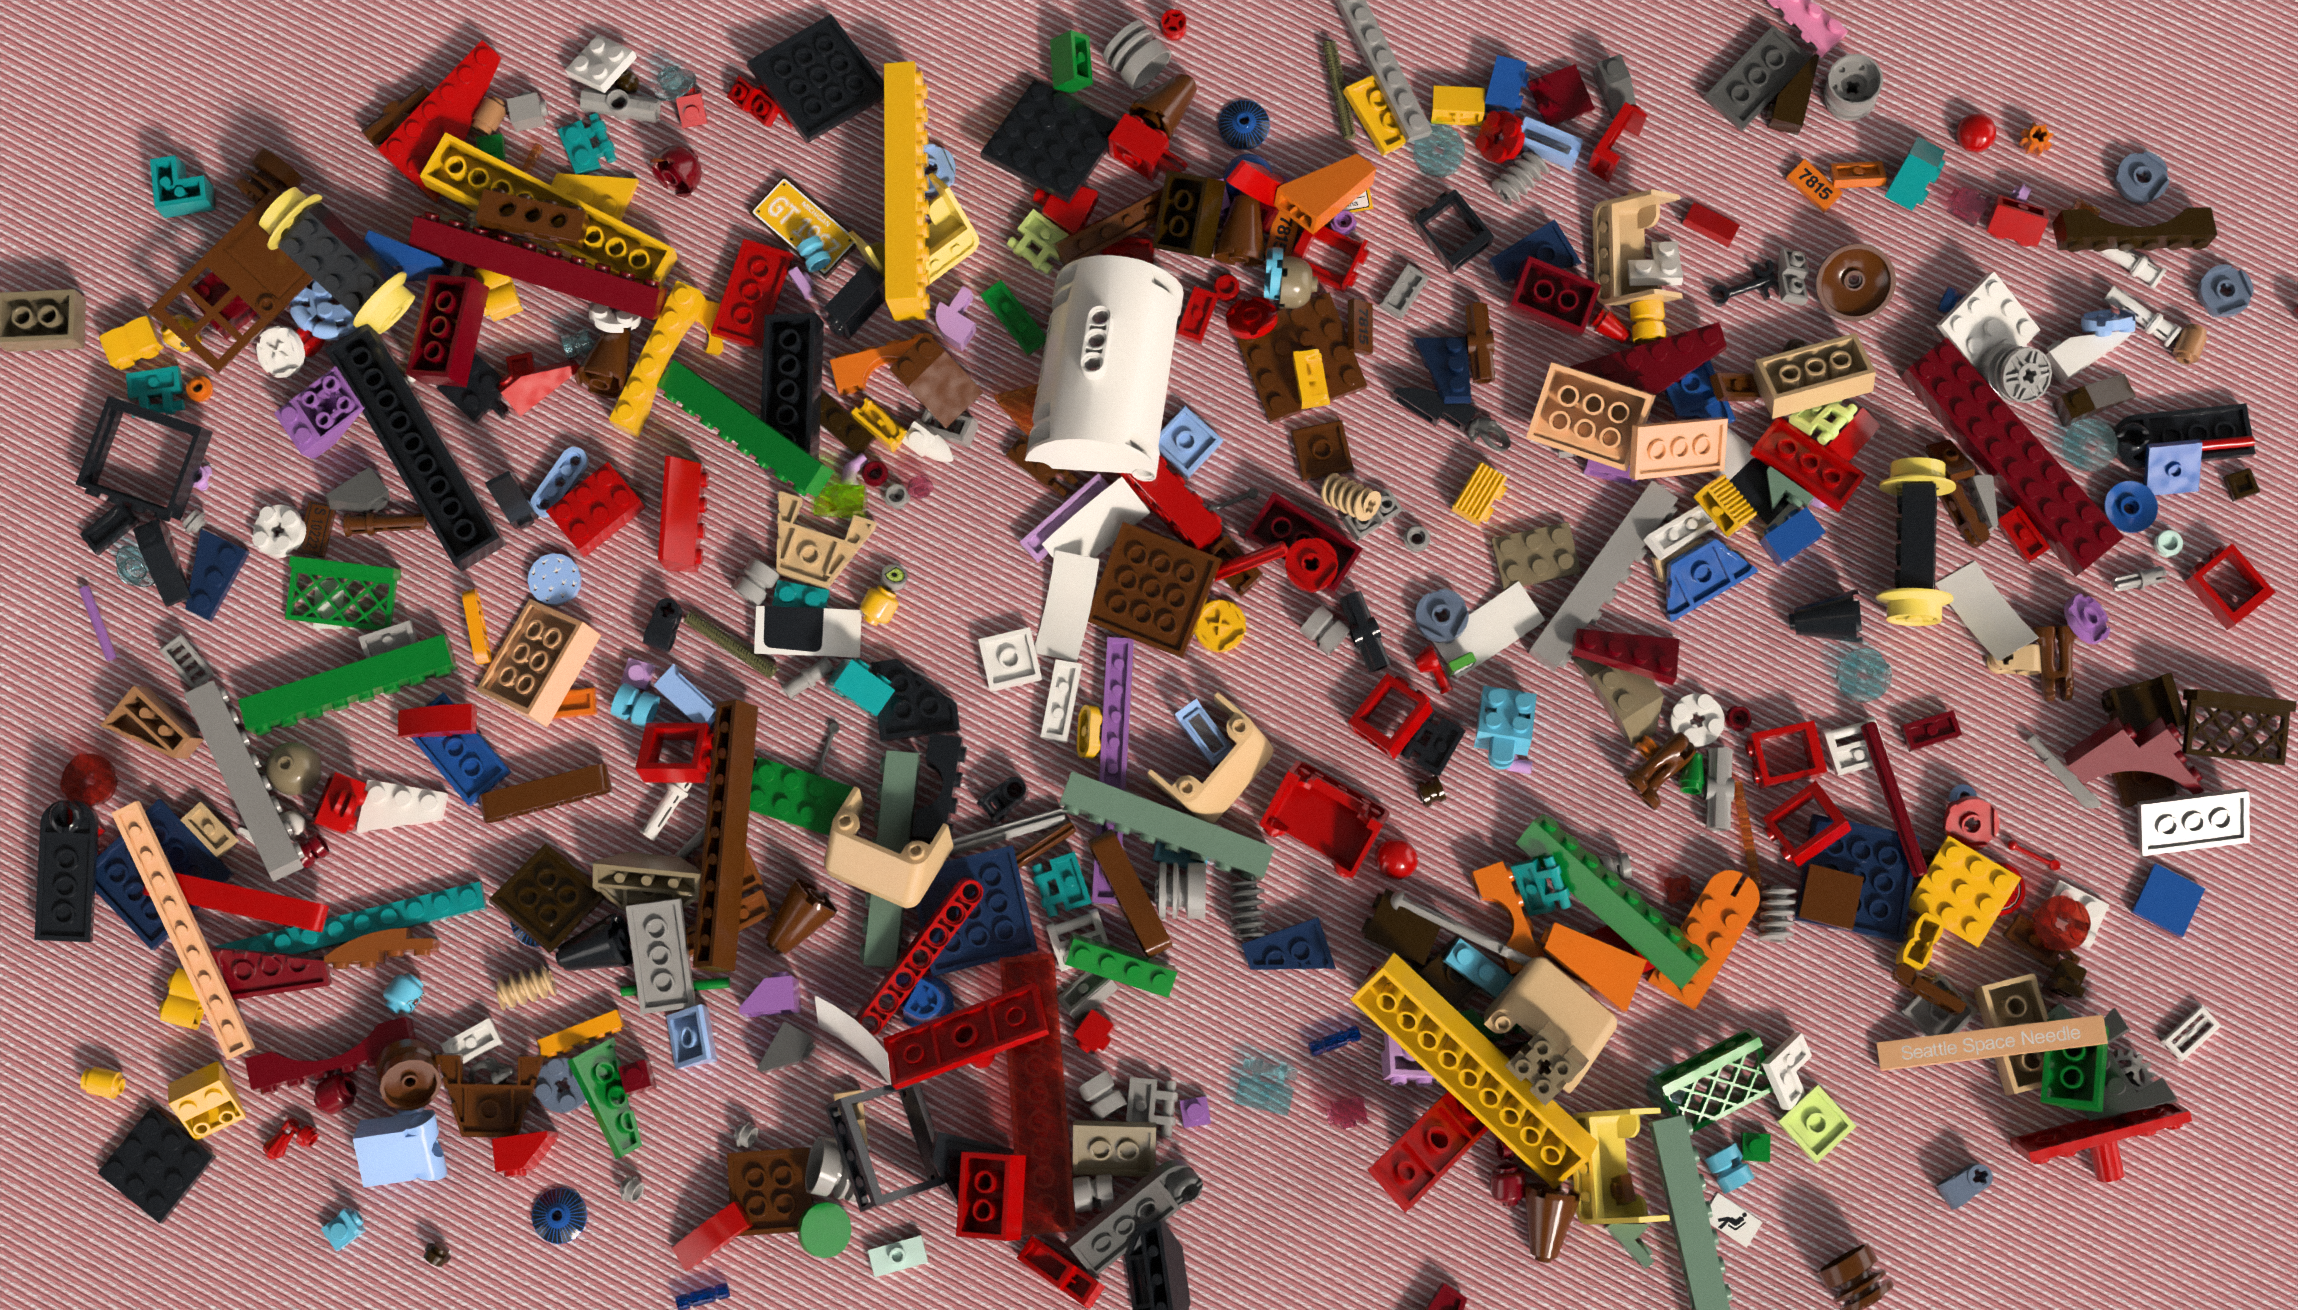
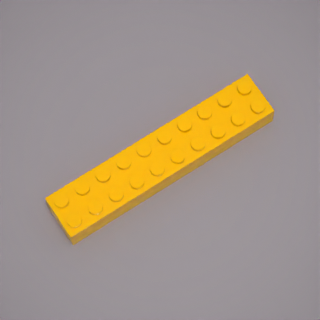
M915 61L884 63L885 300L895 321L926 319V309H930V297L926 293V285H930L929 270H926V262L930 261L929 247L925 246V238H929L928 222H925V215L929 214L928 199H925V191H929L928 176L925 175V168L929 167L928 153L924 152V145H928L929 142L928 131L924 129V122H928L927 106H924V99H928L927 84L924 83L922 70L918 71Z
M446 132L420 175L426 187L475 212L478 211L483 189L492 191V188L502 189L509 195L514 196L525 194L531 196L536 201L552 200L563 207L575 205L583 208L590 221L582 249L526 237L545 248L562 251V256L571 258V255L586 258V263L592 265L596 263L610 265L611 270L620 273V270H626L635 273V277L642 280L645 277L657 279L660 281V285L664 284L678 259L674 248ZM507 207L503 210L502 214L509 215L514 211V208ZM532 213L528 216L527 220L534 221L538 219L540 214ZM556 219L553 226L563 225L565 219Z
M1393 953L1359 986L1351 997V1001L1553 1189L1558 1187L1590 1159L1598 1141L1553 1099L1545 1106L1529 1090L1533 1084L1526 1077L1520 1081L1505 1067L1510 1059L1396 953Z

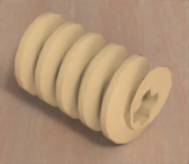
M1338 473L1330 474L1322 486L1321 497L1326 505L1356 517L1360 521L1371 519L1381 504V495L1378 491H1373L1371 488L1364 487L1360 483L1356 484L1354 480H1348L1347 477L1340 476Z
M540 964V973H536L534 968L530 967L529 976H526L520 970L518 979H515L512 973H509L508 982L505 983L502 977L499 976L496 985L498 1001L503 1011L506 1009V1003L510 1008H514L517 1005V1000L521 1005L527 1004V998L532 1002L537 1001L538 994L543 999L548 998L549 991L553 996L557 995L554 977L551 971L547 970L543 964Z

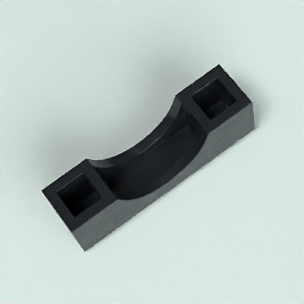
M930 733L926 762L927 766L936 771L941 777L943 785L939 797L931 805L916 810L912 831L913 841L931 844L943 823L949 826L952 838L954 824L950 823L951 813L956 814L958 807V798L954 796L956 788H961L963 772H959L960 762L965 763L967 756V747L963 746L962 737Z

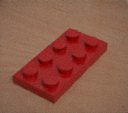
M743 239L710 332L711 336L761 351L764 344L765 315H773L794 258L793 253Z
M1777 417L1750 452L1752 456L1767 466H1771L1838 513L1867 475L1781 417Z

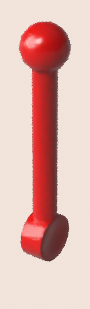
M2010 840L2007 843L2009 850H2017L2047 864L2052 871L2058 870L2061 866L2058 860H2048L2019 846L2015 840Z

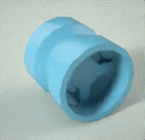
M819 236L809 237L797 246L800 256L806 259L805 265L809 272L823 269L832 260L828 251L823 250V242Z

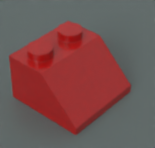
M541 1131L493 1138L492 1147L495 1172L504 1173V1177L510 1178L527 1176L526 1171L534 1170L559 1138L558 1132Z

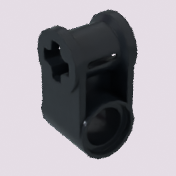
M664 598L657 603L651 621L646 628L643 644L670 652L683 616L682 608L676 601ZM670 608L675 611L674 614H668V616L663 613L665 609L669 610Z
M1010 777L981 797L976 804L979 807H983L991 818L990 822L994 825L1026 800L1029 794L1028 787L1021 778ZM1013 784H1020L1022 786V792L1017 797L1009 795V788ZM991 803L995 805L998 809L997 811L991 806Z

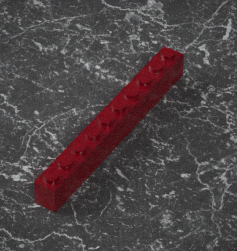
M425 211L422 215L414 216L408 246L651 320L659 318L663 309L668 287L660 285V281L657 279L645 277L642 280L636 278L635 273L626 270H620V273L615 272L607 264L596 263L592 265L586 263V258L571 255V258L562 256V251L547 248L545 251L537 248L538 244L534 242H515L510 235L498 233L495 236L489 234V229L473 226L472 229L465 227V222L456 219L445 221L440 219V215L437 213Z

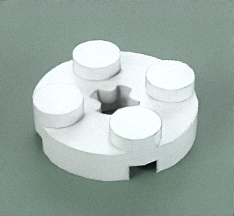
M591 302L589 306L590 321L591 319L594 320L595 326L606 332L623 333L624 328L631 327V330L640 325L642 320L641 316L595 302Z
M280 504L264 507L260 511L254 525L253 544L271 557L283 558L288 556L289 554L287 553L293 549L297 550L301 546L306 535V525L301 519V514L287 505ZM279 526H281V528L284 529V532L279 533L276 537L275 531Z
M1696 693L1684 696L1676 703L1670 715L1669 725L1673 735L1682 732L1689 738V742L1693 743L1695 748H1702L1712 744L1724 730L1725 719L1722 708L1710 695ZM1693 714L1703 717L1702 727L1698 728L1696 724L1692 725L1690 723V720L1693 719Z

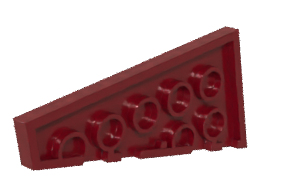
M1716 322L1569 367L1656 395L1655 397H1657L1669 386L1685 378L1691 371L1699 366L1701 367L1726 350L1727 344L1720 322Z

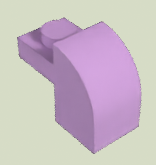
M962 286L959 292L955 291L948 302L949 307L939 302L936 309V322L941 336L946 342L962 352L977 331L975 323L963 316L973 301L972 291Z

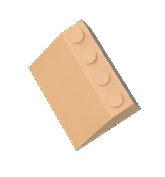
M1551 362L1526 438L1627 472L1630 466L1632 425L1646 424L1656 395Z
M529 599L476 691L548 727L601 635L584 622Z

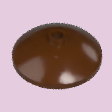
M1864 243L1846 244L1832 251L1821 263L1816 276V292L1821 304L1830 314L1845 321H1863L1879 314L1891 301L1896 287V274L1889 258L1878 248ZM1857 275L1858 279L1856 282L1850 283L1849 277Z

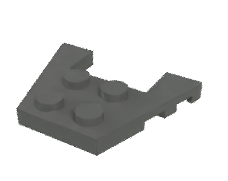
M2113 1008L2104 1018L2105 1025L2109 1029L2108 1044L2131 1030L2116 1008ZM2107 1049L2103 1112L2083 1110L2089 1121L2095 1122L2140 1109L2145 1110L2165 1103H2174L2178 1101V1098L2163 1077L2137 1092L2109 1049Z

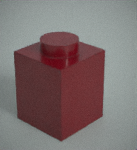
M644 1059L618 1067L625 1094L635 1095L657 1088L650 1061Z

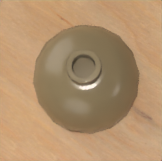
M1283 256L1281 262L1282 277L1279 308L1295 309L1302 307L1310 300L1311 293L1317 292L1318 277L1313 276L1312 267L1305 260L1293 256Z
M288 742L280 744L272 750L267 758L265 766L267 779L275 789L285 795L307 794L316 787L321 779V758L315 750L303 743Z

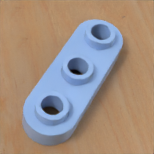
M570 447L566 449L532 496L531 504L538 516L543 518L550 517L546 510L568 494L587 469L589 459L581 448ZM574 459H580V463L578 465H572V461ZM565 480V484L562 487H557V482ZM545 501H549V507L543 509L542 504Z

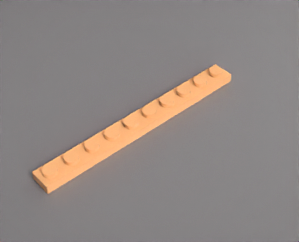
M135 801L112 812L111 814L226 1059H232L255 1048L140 801Z

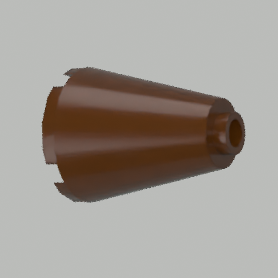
M1178 74L1134 101L1129 108L1130 116L1136 115L1140 117L1148 127L1153 130L1155 128L1160 129L1167 135L1168 139H1171L1197 92L1196 82L1189 75Z
M1244 192L1234 197L1213 251L1215 260L1235 266L1236 262L1244 263V267H1258L1264 264L1265 252L1260 201Z
M624 328L623 333H610L606 331L601 333L576 370L574 379L578 385L582 386V383L589 387L588 392L606 398H616L617 394L622 393L628 379L631 333L627 328Z
M800 878L795 879L791 883L766 936L768 941L767 947L778 955L781 952L788 954L835 916L838 909L827 896H820L816 892L817 888Z
M1531 1183V1186L1525 1185L1530 1254L1535 1256V1260L1550 1263L1552 1259L1558 1258L1581 1197L1580 1192L1569 1188L1568 1193H1565L1564 1190L1560 1189L1561 1186L1553 1189L1547 1183Z

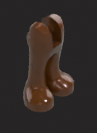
M2070 626L2030 628L2039 637L2034 641L2038 642L2040 646L2042 671L2040 679L2044 700L2051 702L2055 700V683H2059L2062 701L2072 700L2074 690L2073 643L2078 636L2072 631ZM2055 637H2056V639L2058 640V643H2057V645H2058V651H2059V668H2058V669H2056V667H2055V654H2054V653H2055Z
M1678 732L1673 737H1668L1664 745L1640 767L1629 771L1623 779L1648 807L1656 810L1661 804L1657 794L1658 789L1693 758L1696 753L1695 746L1689 742V738L1684 733Z

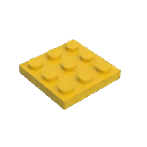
M1947 835L1928 866V873L1922 876L1912 892L1909 907L1920 914L1927 912L1943 920L1945 929L1979 948L2021 877Z

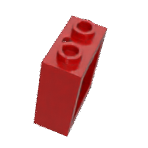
M2233 543L2225 549L2221 545L2208 555L2211 560L2205 565L2202 562L2195 565L2188 571L2191 576L2184 581L2226 630L2238 624L2276 593ZM2224 558H2227L2256 591L2253 596L2234 611L2228 607L2202 577Z
M1386 673L1347 723L1352 732L1394 760L1433 712V709L1429 703L1430 698L1421 690L1415 692L1409 688V684L1397 675L1394 678ZM1393 688L1417 706L1394 735L1388 738L1366 723V721Z
M1814 720L1751 733L1747 737V742H1745L1747 757L1752 758L1754 768H1751L1752 779L1755 784L1758 783L1760 790L1822 777L1828 772ZM1800 732L1809 769L1769 778L1760 741Z
M646 723L635 769L644 783H705L706 774L711 769L710 756L714 733H712L707 723ZM696 740L692 762L658 763L663 741Z
M1816 780L1762 818L1766 825L1763 830L1772 842L1777 840L1782 846L1778 849L1787 862L1793 860L1797 867L1852 830L1848 820ZM1814 799L1831 820L1832 824L1794 849L1777 827V824Z

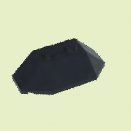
M1164 1221L1137 1225L1136 1233L1131 1239L1125 1254L1132 1310H1188L1191 1301L1182 1245Z

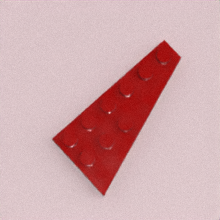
M483 40L477 44L377 149L381 156L435 204H437L441 194L426 187L420 175L445 132L465 141L474 121L473 116L480 107L502 58Z

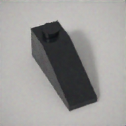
M510 471L485 482L495 501L515 529L528 528L534 524V520L539 518L531 504L527 491Z
M159 519L133 528L139 550L164 605L169 607L191 598L192 596L170 530Z

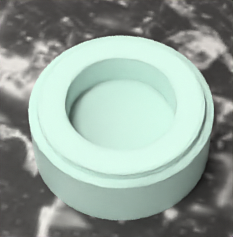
M2164 530L2155 537L2153 546L2157 554L2170 558L2181 551L2183 540L2176 531Z

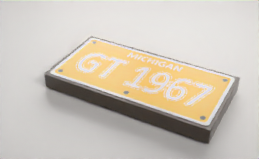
M785 176L749 212L750 216L804 262H806V259L800 256L797 246L809 237L819 236L823 242V250L828 251L832 259L826 267L816 271L824 279H827L857 247L847 228Z

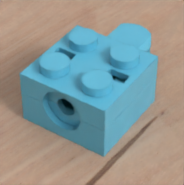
M1483 686L1478 707L1474 747L1489 750V764L1494 768H1509L1514 761L1515 754L1527 756L1532 741L1537 694Z

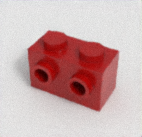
M1998 194L1986 222V232L1998 239L2008 238L2014 240L2021 246L2028 247L2031 245L2037 247L2049 221V211L2046 208Z

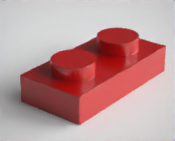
M1194 286L1177 332L1178 337L1202 345L1219 294Z
M2019 505L1998 519V527L2026 564H2029L2051 548Z

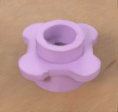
M200 466L198 472L200 478L195 480L193 487L198 488L200 491H205L209 487L207 482L209 476L212 475V469L209 466Z

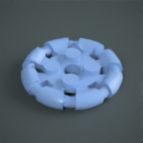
M315 280L310 283L312 290L306 287L289 304L291 306L289 312L296 324L304 331L312 332V335L317 338L339 340V338L346 337L363 327H355L353 325L355 316L342 304H331L330 301L334 297ZM318 318L323 320V322L318 324L315 323Z

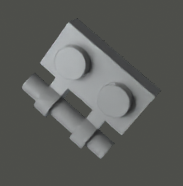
M1130 1077L1126 1122H1156L1157 1125H1162L1161 1136L1172 1137V1128L1176 1125V1118L1173 1117L1175 1101H1178L1176 1081H1166L1165 1091H1157V1079ZM1156 1099L1164 1100L1163 1116L1154 1115Z

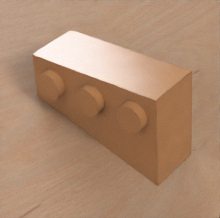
M134 685L100 725L105 729L117 732L128 739L140 742L172 758L188 759L204 740L198 732L149 687Z

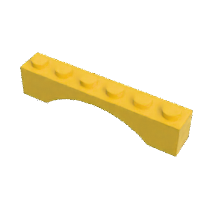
M676 281L609 418V421L615 428L639 437L650 415L658 388L657 384L662 378L676 347L695 322L706 300L700 290Z

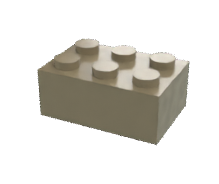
M75 289L0 292V347L7 352L83 349L85 345L86 299Z

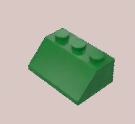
M2047 1019V1021H2056L2055 1019ZM2105 1025V1027H2106V1034H2107V1040H2108L2109 1029H2108V1027ZM2108 1044L2045 1051L2040 1102L2076 1110L2103 1112Z

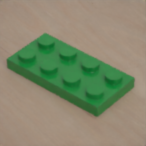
M758 757L752 774L749 811L829 836L834 817L854 787Z

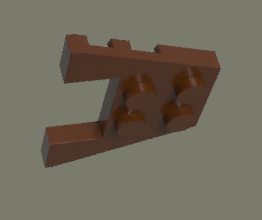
M463 1053L436 1054V1061L440 1065L443 1074L442 1080L445 1088L448 1089L452 1101L451 1107L461 1137L500 1138L519 1135L545 1055L520 1054L518 1056L517 1083L494 1084L493 1082H464Z

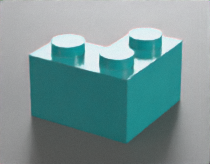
M1917 136L1884 197L1913 211L1916 204L1922 205L1929 191L1925 190L1929 182L1933 184L1936 182L1946 162L1942 159L1945 150Z
M176 155L150 159L154 205L164 218L216 210L214 187L204 175L187 178L186 167Z
M858 658L842 659L825 683V686L844 700L853 702L869 715L877 717L895 691L889 686L892 682L879 673L877 676L868 671L870 666Z

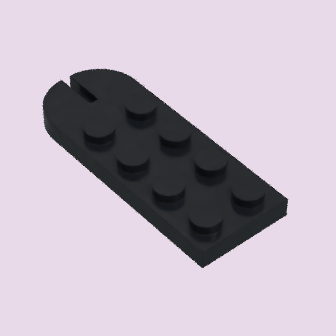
M2247 403L2127 416L2112 431L2111 443L2118 442L2112 448L2114 455L2122 464L2128 467L2145 468L2146 444L2252 436ZM2135 440V444H2129L2128 442H2125ZM2255 446L2202 451L2201 462L2252 457L2256 454Z
M79 800L55 802L44 811L41 817L34 940L93 941L99 822L94 809L85 802ZM69 808L73 812L72 824H68Z

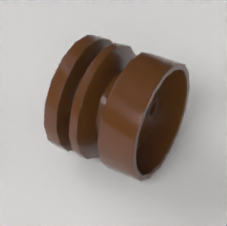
M258 146L248 159L256 170L254 172L246 168H241L240 170L241 174L248 181L239 176H235L232 180L233 184L255 205L268 194L267 192L270 189L276 191L280 196L282 195L280 192L282 189L287 191L292 187L298 188L304 181L303 177L290 165L261 146Z
M1869 1243L1862 1244L1842 1254L1817 1272L1827 1289L1841 1286L1842 1290L1833 1298L1835 1302L1849 1299L1840 1306V1310H1863L1879 1301L1894 1286L1891 1279L1877 1282L1885 1276V1269L1870 1271L1869 1268L1877 1262L1878 1258Z

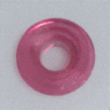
M920 475L909 480L907 491L910 496L922 499L933 491L934 486L927 476Z

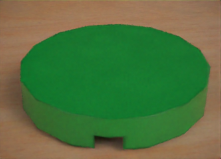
M829 1202L816 1203L808 1207L799 1218V1234L797 1233L803 1250L811 1256L819 1258L834 1257L842 1252L850 1241L852 1231L850 1219L845 1210L837 1204Z

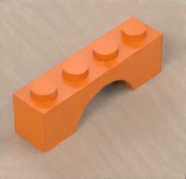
M925 333L916 334L910 340L902 342L901 340H892L887 342L886 346L878 348L875 346L865 347L860 350L861 352L854 354L841 353L836 355L835 359L830 360L839 395L843 396L865 390L867 380L876 368L885 364L895 363Z
M1503 861L1473 871L1470 877L1479 900L1498 904L1506 911L1510 918L1511 935L1506 946L1531 958L1544 957L1539 942L1534 943L1531 935L1534 932L1532 922L1529 917H1524L1521 907H1524L1522 896L1519 891L1515 892L1511 882L1514 881V876L1509 866L1505 867ZM1501 955L1507 973L1511 976L1518 974L1524 967Z

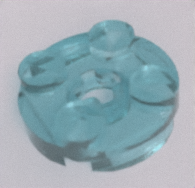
M1447 124L1431 126L1432 132L1430 136L1415 140L1413 159L1416 166L1423 173H1429L1440 178L1447 177L1459 169L1464 159V141ZM1436 146L1445 149L1443 152L1444 156L1440 157L1439 154L1434 155L1432 153Z
M2080 420L2074 423L2066 432L2067 434L2062 445L2063 454L2066 460L2080 471H2100L2109 466L2117 456V436L2108 424L2100 420ZM2089 438L2091 441L2097 440L2098 445L2095 446V451L2092 453L2089 450H2083V446L2086 445L2085 440Z
M1860 648L1847 654L1841 660L1837 667L1836 680L1839 690L1844 696L1856 702L1867 703L1879 699L1888 690L1892 681V670L1889 663H1886L1879 652L1868 648ZM1862 669H1866V673L1871 675V679L1862 682L1857 673H1860Z

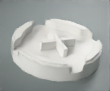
M284 325L273 326L264 330L259 336L261 337L260 343H257L256 347L257 357L262 368L277 378L290 377L299 372L305 358L304 345L299 335L293 329Z

